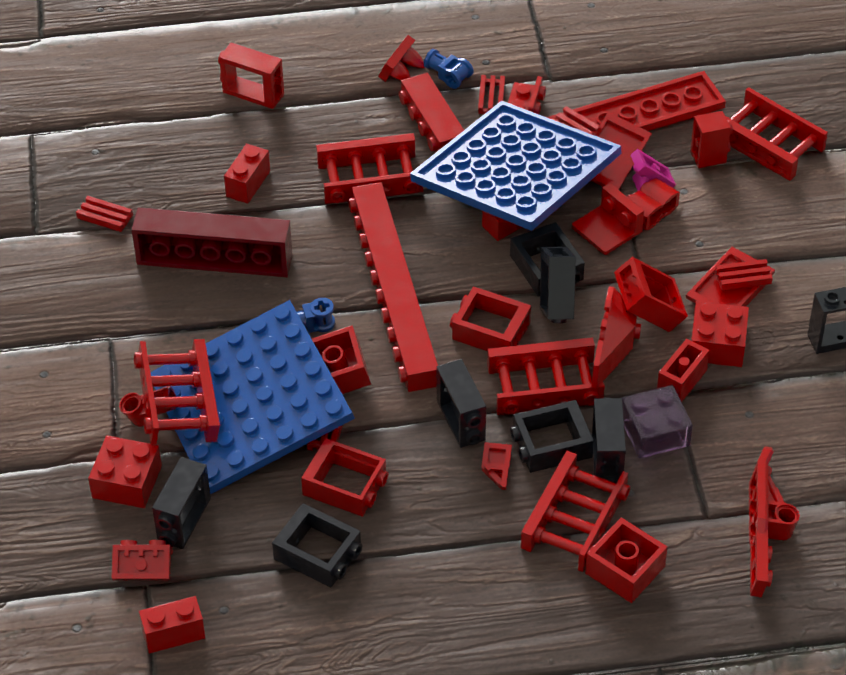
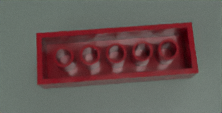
M138 207L132 226L137 265L288 278L293 256L290 220Z

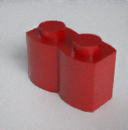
M654 178L649 182H645L641 186L640 191L627 197L644 210L643 229L650 230L663 217L668 216L677 208L680 192L658 178Z

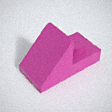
M639 149L631 154L635 164L633 168L636 172L632 179L637 191H640L641 186L645 182H649L654 178H658L672 188L676 185L668 167Z

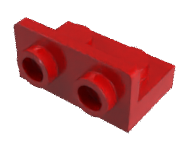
M538 76L535 85L514 82L508 103L540 115V100L544 101L546 86H542L543 77Z
M121 540L120 545H113L112 580H170L173 548L170 545H166V541L150 540L149 545H137L138 541Z

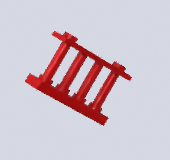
M749 87L745 91L743 108L731 118L726 117L727 120L731 121L733 133L729 138L730 146L789 181L796 176L798 158L811 146L820 152L825 150L827 131ZM753 112L763 119L749 130L739 123ZM770 124L782 129L770 141L759 136ZM791 135L802 141L791 152L778 147Z
M414 133L316 145L318 169L327 168L330 182L323 183L325 204L347 202L349 198H352V187L380 182L386 197L424 192L423 186L411 182L410 173L413 171L410 158L415 157ZM400 159L403 173L389 175L386 161ZM376 162L379 176L364 178L361 164ZM351 165L354 180L339 181L337 167Z
M593 337L488 349L489 374L499 373L503 392L497 394V415L526 412L573 400L577 401L578 406L594 405V399H603L604 382L597 389L591 388L592 376L589 363H594L595 344ZM578 364L582 384L567 386L562 366ZM551 367L556 387L540 389L536 369ZM525 370L529 390L513 392L509 372Z
M194 339L192 350H188V353L150 355L147 354L146 342L140 341L139 351L134 352V367L140 371L147 416L144 418V432L150 435L151 445H157L159 431L185 429L204 431L206 442H217L220 422L205 339ZM188 364L189 367L193 366L194 371L187 375L151 376L149 365ZM192 385V388L197 389L195 396L154 398L153 387ZM196 407V410L200 409L201 412L199 418L158 420L156 409Z
M566 451L521 532V549L532 552L536 543L544 542L579 555L578 571L584 572L587 553L602 538L621 500L626 501L631 486L627 485L628 473L624 471L616 484L579 470V467L576 466L577 454ZM576 480L609 492L611 495L605 504L570 491L567 486L570 481L574 482ZM565 500L600 513V516L596 523L592 524L558 511L556 506L559 501L563 502ZM555 521L587 533L589 536L585 544L582 545L547 532L545 528L547 522L552 523Z

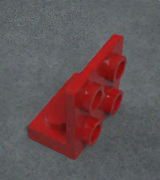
M609 183L602 187L601 205L573 222L572 229L602 254L607 255L642 232L644 210Z

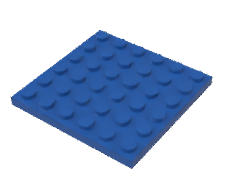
M500 101L412 171L410 177L411 182L532 231L620 156L622 152L621 145Z
M288 300L206 343L220 422L217 442H206L204 431L200 432L199 429L175 431L189 459L207 465L210 494L342 426L355 419L293 304ZM188 364L163 365L150 373L151 376L187 375L194 371L193 366L189 367ZM192 385L171 386L176 397L195 396L197 393V389L192 388ZM167 386L155 387V389L158 390ZM182 407L168 411L167 414L170 419L199 418L201 412L200 409L196 410V407Z

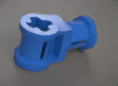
M431 49L424 59V67L437 71L438 78L453 89H457L463 79L471 77L474 73L472 65L466 59L457 58L454 55L446 58L436 49Z
M328 298L315 299L312 303L303 304V310L296 311L308 333L316 331L328 332L335 326V318L332 315L334 306ZM323 318L326 319V325H324Z

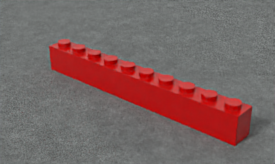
M382 183L352 187V198L348 199L351 213L356 214L354 216L356 231H361V234H359L361 249L366 248V252H364L366 266L372 268L370 270L372 286L377 285L375 295L377 304H382L383 306L381 308L382 321L384 324L388 323L389 326L386 328L389 343H394L395 346L392 347L394 362L400 363V367H398L400 382H405L408 392L437 387L436 366L438 364Z

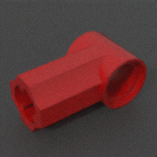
M171 386L153 391L154 398L176 397ZM134 392L126 394L119 403L120 411L135 426H144V418L147 416L143 395ZM176 408L156 409L157 415L174 410Z

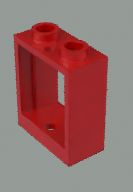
M230 43L225 50L221 51L218 63L220 64V81L222 82L223 93L274 109L284 96L282 59L234 43ZM236 67L262 75L263 85L238 77Z
M631 257L614 272L628 312L668 332L688 317L673 277L634 257Z
M473 286L469 295L463 297L459 312L454 313L450 320L452 340L485 351L491 348L518 346L531 323V305ZM475 308L511 319L504 334L467 321Z
M325 438L301 478L302 495L363 517L367 508L373 507L379 488H383L388 480L389 473L386 471V459ZM333 464L370 476L361 495L323 482Z

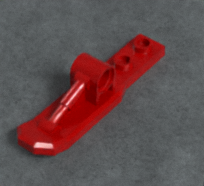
M772 447L763 448L749 482L750 596L762 597L765 588L770 587L772 583L773 572L768 569V563L771 562L772 546H768V538L776 540L789 539L793 535L800 517L796 507L784 502L779 489L775 486L770 476L772 468L768 465L774 453Z

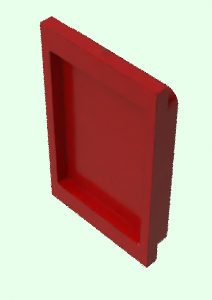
M608 112L600 124L602 132L597 137L621 145L622 154L590 181L602 187L611 183L620 190L635 165L631 154L637 149L643 152L652 133Z
M731 247L686 294V299L695 304L696 301L746 307L766 285L721 290L715 273L716 265L756 260ZM769 267L770 274L773 275L775 273V269Z

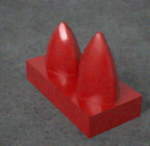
M409 35L405 37L378 75L380 79L386 82L390 76L399 80L411 78L408 69L403 63L416 68H425L422 57L412 48L415 39Z

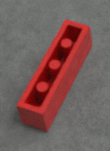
M428 72L401 80L400 101L402 105L407 106L410 118L417 122L421 136L426 137L431 152L436 153L464 131Z

